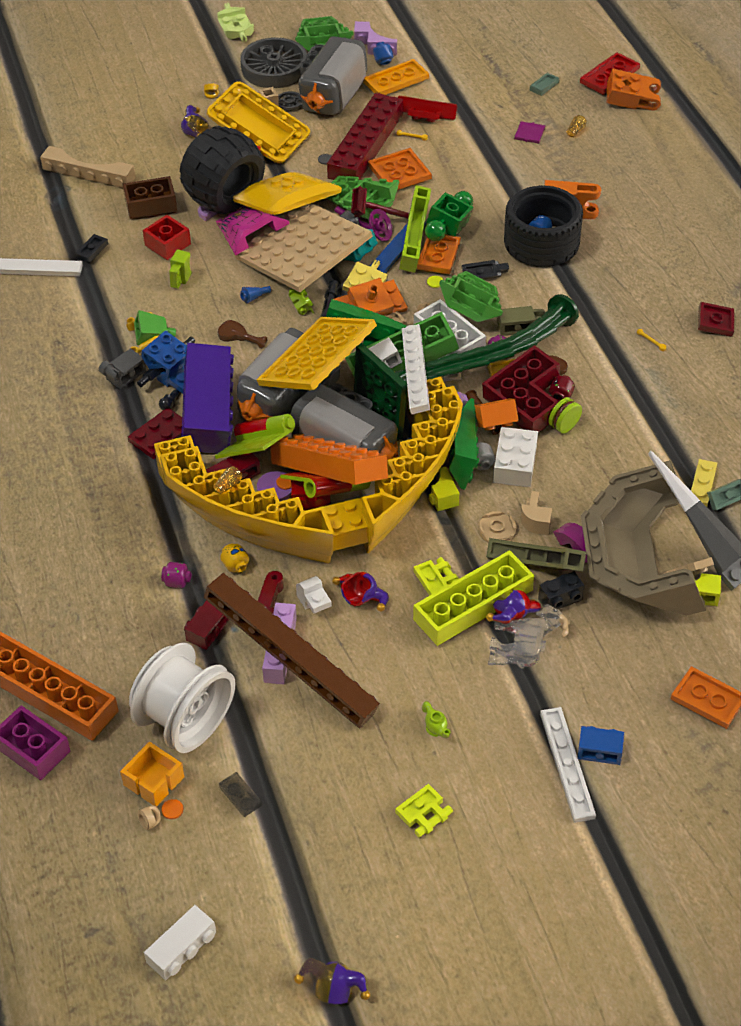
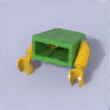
M138 310L135 319L133 317L127 319L128 331L135 330L136 344L139 346H132L131 349L138 354L165 330L174 337L176 335L175 328L167 327L165 317L151 312Z

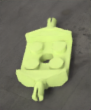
M225 3V9L217 13V19L226 37L231 40L241 38L242 42H246V36H251L254 32V25L250 23L246 16L245 8L231 7L229 3Z

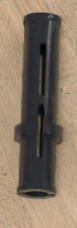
M331 280L328 283L320 317H326L331 299L338 298L337 290L339 284L336 280Z

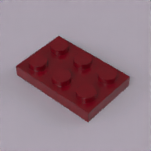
M164 409L127 436L128 442L154 459L156 458L155 443L181 438L182 417L171 409Z

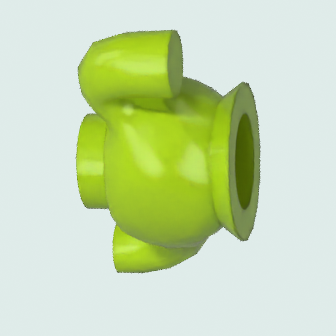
M425 701L422 705V711L427 713L425 717L427 733L434 737L448 738L450 730L447 729L448 724L445 715L440 711L434 710L431 704Z

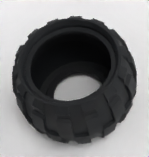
M214 126L199 134L186 149L180 164V181L186 192L200 206L220 214L230 213L242 206V204L234 202L233 197L250 185L263 180L265 171L264 156L256 144L240 131L228 127Z

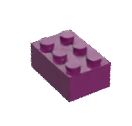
M22 705L0 724V752L40 781L71 752L66 736Z

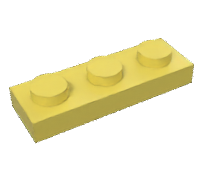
M699 459L691 492L707 507L709 502L707 492L712 489L717 463Z

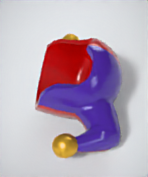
M363 571L354 574L348 573L341 577H333L332 579L334 585L342 583V596L350 605L360 606L369 600L379 602L377 605L378 611L382 612L385 610V605L389 601V594L377 587L374 577L369 573Z
M513 590L506 599L495 601L494 610L498 615L488 613L486 619L489 622L494 620L503 624H509L513 620L522 619L528 613L539 612L541 604L534 599L530 600L522 590Z

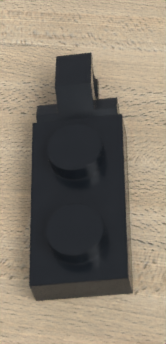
M489 260L463 264L461 269L462 272L467 271L485 280L500 277L501 273L508 272L509 265L508 263L499 264L498 261Z

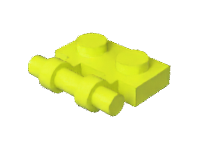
M442 557L436 560V565H434L432 560H429L413 568V572L429 596L459 579L457 574L451 571L450 564Z
M427 784L395 808V813L409 827L417 823L419 827L414 832L420 838L424 834H429L433 831V827L438 823L445 822L448 816L453 813V809L449 805L442 809L439 805L443 803V798ZM432 812L434 816L427 820L425 816Z

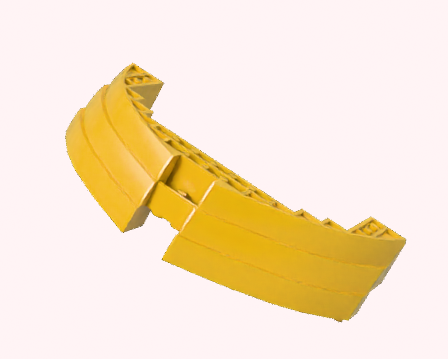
M442 377L427 380L430 410L411 414L407 387L406 417L412 427V439L400 442V457L387 460L388 478L375 481V494L304 511L299 497L279 501L275 488L255 492L250 478L230 482L226 469L207 473L198 446H194L191 435L154 444L158 473L163 479L164 484L184 504L201 518L226 533L267 549L305 559L330 563L331 556L335 550L363 544L366 552L370 553L411 510L447 458L460 424L463 403L455 387H446Z

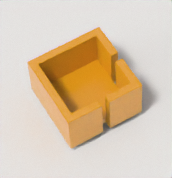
M150 741L120 771L123 785L137 795L141 794V798L156 807L169 794L168 789L173 790L185 777L182 763Z

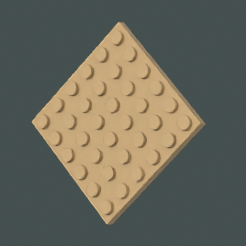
M310 203L293 209L285 215L283 219L289 221L288 225L278 231L269 227L248 243L249 248L236 255L235 258L301 292L373 236L370 230Z

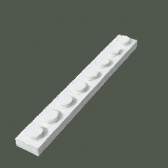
M419 324L409 325L406 328H402L409 407L411 414L430 410L421 328Z

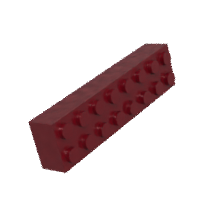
M374 93L327 162V179L334 180L338 176L358 177L361 180L369 168L368 161L376 157L403 116V99Z

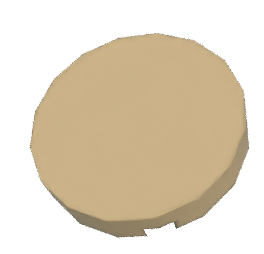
M501 511L486 513L478 523V533L488 543L489 538L511 541L516 534L517 527L514 518L510 515H505Z

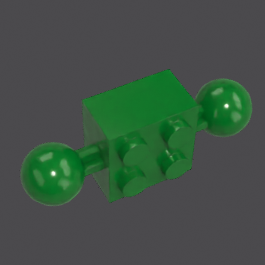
M459 191L454 196L445 192L433 204L426 221L428 224L425 228V234L429 240L434 242L440 241L446 234L456 236L464 228L474 208L472 206L473 197L469 192Z

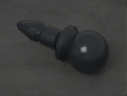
M177 389L160 399L159 407L161 410L172 409L176 402L175 399L179 395Z

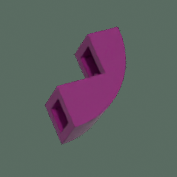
M569 522L553 531L560 545L570 543L572 549L586 551L582 526Z

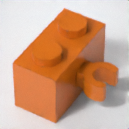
M509 398L475 405L478 427L484 428V430L496 429L495 426L501 424L502 427L512 426L513 422L518 421L515 399Z

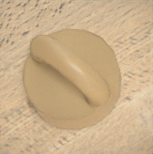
M154 805L144 807L137 813L138 820L145 830L154 828L160 822V811Z

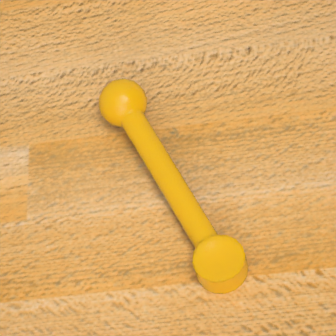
M397 130L396 132L398 136L405 135L410 137L421 138L424 141L428 139V136L426 134L417 135L402 132L401 130Z
M642 329L637 330L638 335L644 336L657 345L660 351L666 350L667 346L665 344H660L645 334Z

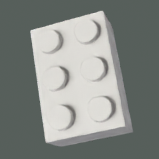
M501 427L493 483L531 487L538 431Z

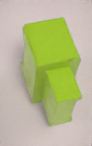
M176 250L171 258V269L169 270L170 287L179 289L181 283H187L192 274V271H190V252Z

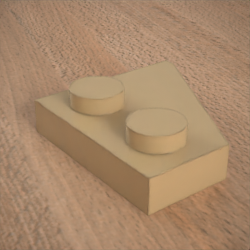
M712 557L663 572V574L688 569L692 571L693 575H698L708 571L707 567L714 565Z

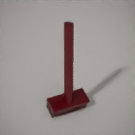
M359 186L352 189L351 213L356 218L364 215L366 208L372 210L381 209L387 214L405 219L409 218L408 212L366 201V188Z

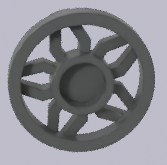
M286 91L278 95V99H280L279 107L284 111L301 109L300 93Z

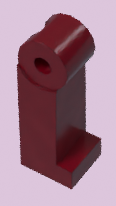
M271 571L266 575L258 598V602L264 604L272 614L274 613L278 594L284 589L281 572Z

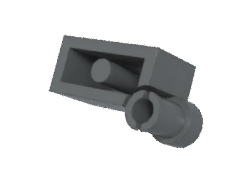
M131 348L113 361H103L99 366V372L119 389H122L147 371L146 364L141 355Z

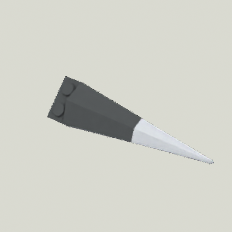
M650 451L648 453L649 457L685 511L709 558L712 557L713 566L717 574L721 575L722 581L732 591L741 583V542Z

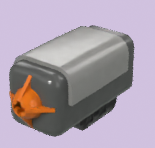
M332 36L325 45H314L300 63L301 77L298 82L301 105L304 110L326 115L340 114L363 83L364 77H366L368 67L366 47L363 42Z
M289 328L285 333H280L239 377L237 409L247 421L290 414L294 404L309 391L259 386L256 380L303 332L295 328ZM341 363L330 372L329 376L321 384L328 386L339 380Z
M320 383L316 389L308 391L292 408L291 416L295 420V427L291 432L292 437L294 434H304V436H314V439L324 438L325 441L334 440L335 443H346V446L356 445L357 448H368V451L378 450L379 453L387 455V460L398 457L397 425L392 420L374 412L371 400L341 384L332 383L325 386Z

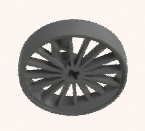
M273 37L257 40L245 47L241 53L240 65L242 75L251 84L263 88H282L293 85L301 77L300 63L307 53L302 45L290 39Z

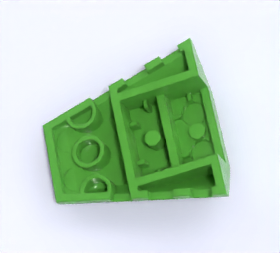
M332 16L307 18L302 20L295 41L307 51H310L314 45H325L332 36L350 39L354 33L352 30L349 31L348 27H343V24L338 23V20Z
M338 176L331 183L340 186L342 192L326 199L347 211H351L352 189L361 186L367 189L366 201L391 207L399 186V180L387 182L386 179L372 181V178L359 180L358 177ZM366 208L365 214L360 217L369 220L370 213L373 210ZM374 214L373 218H378L379 215Z
M467 271L459 273L457 276L454 275L452 278L448 277L445 280H440L439 284L447 307L476 322L502 315L503 311L501 310V304H499L500 299L497 297V287Z

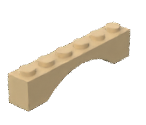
M48 146L40 156L43 170L123 188L124 183L133 182L136 178L134 165L123 162L111 164L85 163L72 158L63 149Z

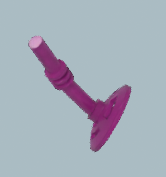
M339 206L334 210L339 215L345 212ZM373 210L369 216V223L358 218L359 226L373 229L378 240L387 241L391 238L392 224L390 218L383 210ZM378 214L379 216L374 219L373 215ZM383 233L385 235L384 237H379V234Z

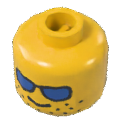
M233 543L226 545L222 549L220 556L226 569L232 573L244 571L250 559L241 545Z

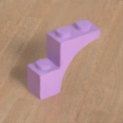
M355 22L354 40L368 44V54L373 55V49L376 47V44L384 42L385 44H390L393 55H397V39L378 35L371 29L370 22Z

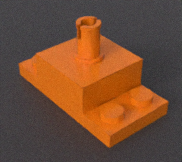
M377 278L349 287L347 295L334 299L383 316L396 311L402 313L407 311L408 308L394 279L383 283L381 278Z

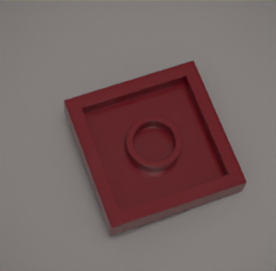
M700 302L698 330L732 337L734 334V308Z

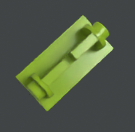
M294 289L289 290L288 295L299 314L305 315L309 310L314 313L311 308L313 306L312 301L309 297H305L308 295L305 289L301 292Z

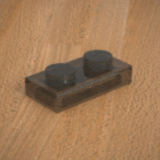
M237 772L219 783V788L243 817H246L262 806V801Z

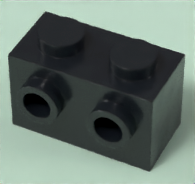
M575 571L563 574L558 578L545 581L539 585L538 600L545 611L551 613L583 600L585 585Z

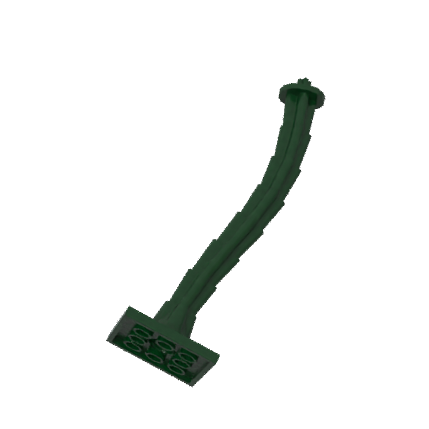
M554 295L549 299L547 304L548 310L544 315L536 319L526 329H522L506 339H501L486 346L425 362L426 378L428 380L462 373L465 370L488 366L489 363L512 358L515 354L530 349L534 345L537 346L540 341L554 334L561 325L566 327L577 322L579 317L577 305L566 295ZM360 343L356 346L354 392L371 400L374 412L392 420L397 425L398 441L403 438L408 385L406 369L394 372L363 343Z

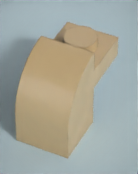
M532 491L531 499L527 498L526 505L522 504L521 523L525 529L532 533L549 535L552 508L539 507V492Z

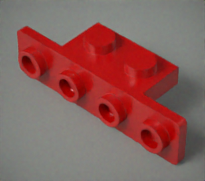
M398 96V98L403 99V112H407V115L412 116V119L427 118L426 121L435 122L439 118L456 119L457 104Z

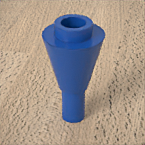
M242 287L240 297L245 303H249L262 294L270 293L271 287Z

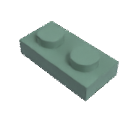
M741 479L734 480L707 492L713 510L721 509L741 500Z

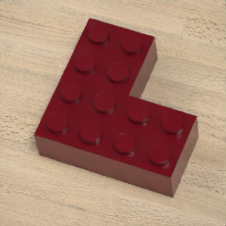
M534 345L482 383L483 398L488 402L509 398L515 399L518 421L515 423L524 430L538 431L539 433L549 425L551 411L558 403L557 400L543 390L551 385L556 376H560V364Z

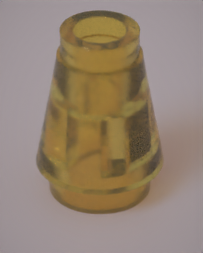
M581 115L573 117L566 132L567 135L574 137L586 127V119Z
M233 466L226 468L213 485L214 490L218 494H222L236 486L242 479L241 472Z

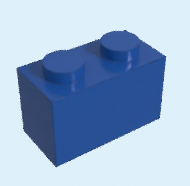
M581 726L577 758L620 765L623 753L624 732L615 729H600L594 726Z

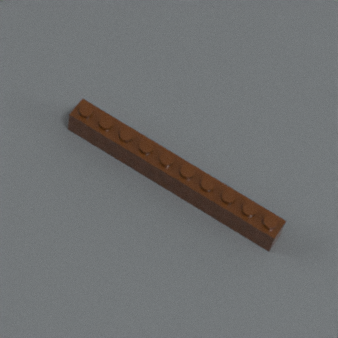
M222 573L207 586L204 599L273 657L278 659L279 662L359 729L375 714L380 703L373 695L368 694L356 681L350 679L342 669L332 664L325 655L320 654L309 642L302 639L294 629L289 628L278 616L272 614L264 604L259 603L247 590L242 589L236 584L234 579Z

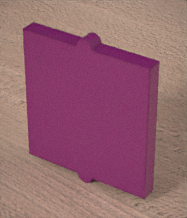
M521 121L514 139L539 144L545 130V125Z

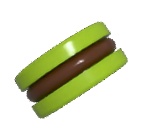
M569 397L562 399L551 411L549 416L550 426L557 429L560 433H567L579 421L582 414V406Z

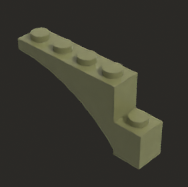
M489 538L487 558L495 559L510 550L523 564L582 573L584 571L586 551Z

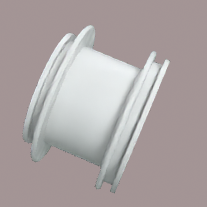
M189 643L167 646L155 653L137 675L129 696L130 715L133 723L140 727L148 726L154 722L159 723L165 727L164 741L166 746L180 753H187L196 749L211 736L226 715L235 692V678L224 666L213 665L203 670L195 665V650Z

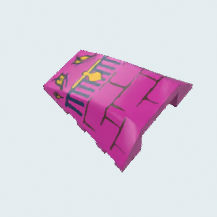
M242 205L217 220L216 223L236 256L249 248L245 238L247 235L266 224L275 231H278L288 225L289 221Z

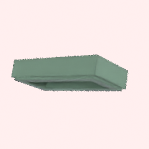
M547 72L530 85L529 91L542 96L559 83V77Z

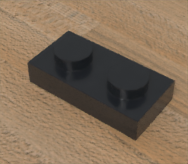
M93 234L75 253L76 258L90 263L108 245V239Z

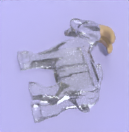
M547 604L544 605L541 611L536 612L537 616L543 618H524L513 620L509 624L495 621L494 626L496 630L508 631L514 634L515 637L514 642L510 644H502L496 638H491L490 649L495 650V652L490 651L488 665L517 664L522 669L525 666L531 667L535 665L540 659L541 652L545 653L546 640H543L548 632L561 627L563 630L562 637L568 634L569 621L560 610Z

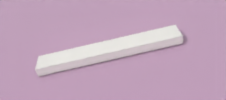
M0 258V274L79 277L83 266L82 261Z
M562 708L541 710V719L573 821L577 823L593 820L596 818V813Z

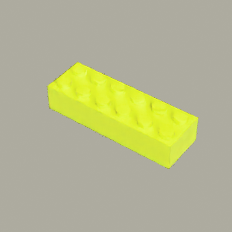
M509 550L414 604L413 620L438 646L485 619L488 613H495V601L506 599L513 590H522L526 594L531 592L534 586V574Z

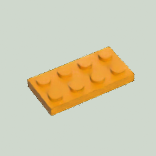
M412 59L364 77L363 83L374 93L387 95L429 79L430 73L416 60Z

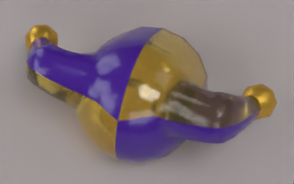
M188 105L185 110V116L181 121L183 133L195 138L209 127L208 121L197 114L200 112L199 107Z
M308 958L302 965L299 974L294 976L295 983L301 984L304 982V976L311 972L316 978L315 996L326 1003H347L350 1000L352 988L355 985L361 991L360 997L362 1000L370 998L365 975L358 971L350 970L345 964L338 961L324 964L319 960Z

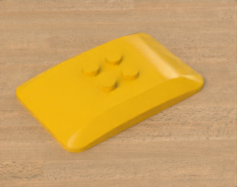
M239 81L233 83L207 109L208 117L216 124L240 131L250 138L256 146H261L263 156L276 163H283L310 134V129L307 125Z
M289 172L250 185L233 197V201L268 214L276 215L342 192V188L336 184L302 173Z

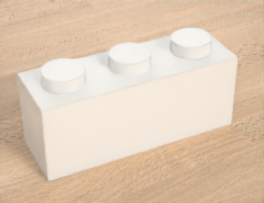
M194 905L144 952L146 963L166 981L170 976L177 974L181 965L188 959H192L202 945L209 943L214 938L216 933L214 921Z

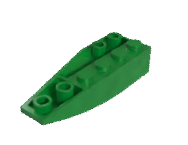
M331 299L326 317L374 319L377 326L364 338L363 344L365 346L371 345L407 327V325L386 316Z
M472 398L462 409L460 424L449 451V470L463 490H465L468 483H471L473 478L472 471L479 464V458L477 457L479 447H476L478 427L475 426L477 417L475 416L476 411L474 399Z

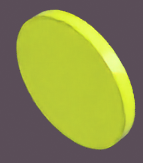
M431 276L427 279V284L432 288H439V282L443 278Z

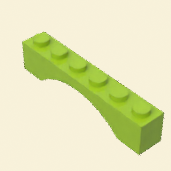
M415 185L399 265L400 270L414 273L416 271L431 188Z

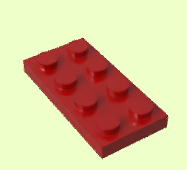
M616 52L580 77V83L604 95L607 92V81L612 69L634 73L640 69L641 63Z

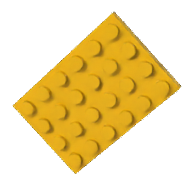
M320 317L256 379L258 385L309 391L316 389L329 376L330 372L338 367L340 362L349 356L350 352L377 326L375 320Z

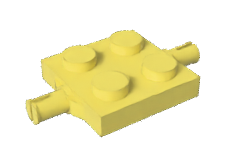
M374 260L371 266L357 262L343 284L342 290L348 292L349 287L377 278H381L384 283L387 280L388 274L377 270L380 261Z

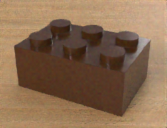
M170 176L123 184L129 219L177 211L176 196Z

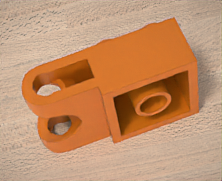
M612 69L607 81V103L631 109L638 107L657 110L661 106V98L657 95L661 89V81L653 77Z
M545 180L546 186L564 189L580 201L583 209V219L597 218L599 214L598 206L588 201L597 200L600 197L601 187L598 184Z

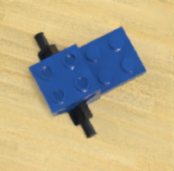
M165 330L142 350L141 357L149 370L137 381V385L143 387L147 382L157 378L166 387L171 385L183 394L187 343H195V339L191 336L185 342H181Z

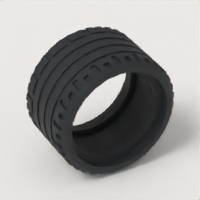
M532 186L517 192L509 199L505 210L504 245L506 250L518 261L536 267H550L568 261L574 257L580 247L583 209L580 201L568 191L554 186ZM543 215L552 221V226L556 227L537 228L529 224L537 216Z

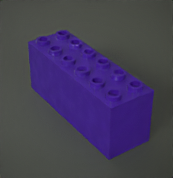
M187 343L184 364L181 437L191 435L194 446H198L200 452L218 454L230 446L233 425L229 422L233 418V410H231L233 405V396H231L233 382L231 379H233L234 368L230 366L233 365L234 354H231V346Z

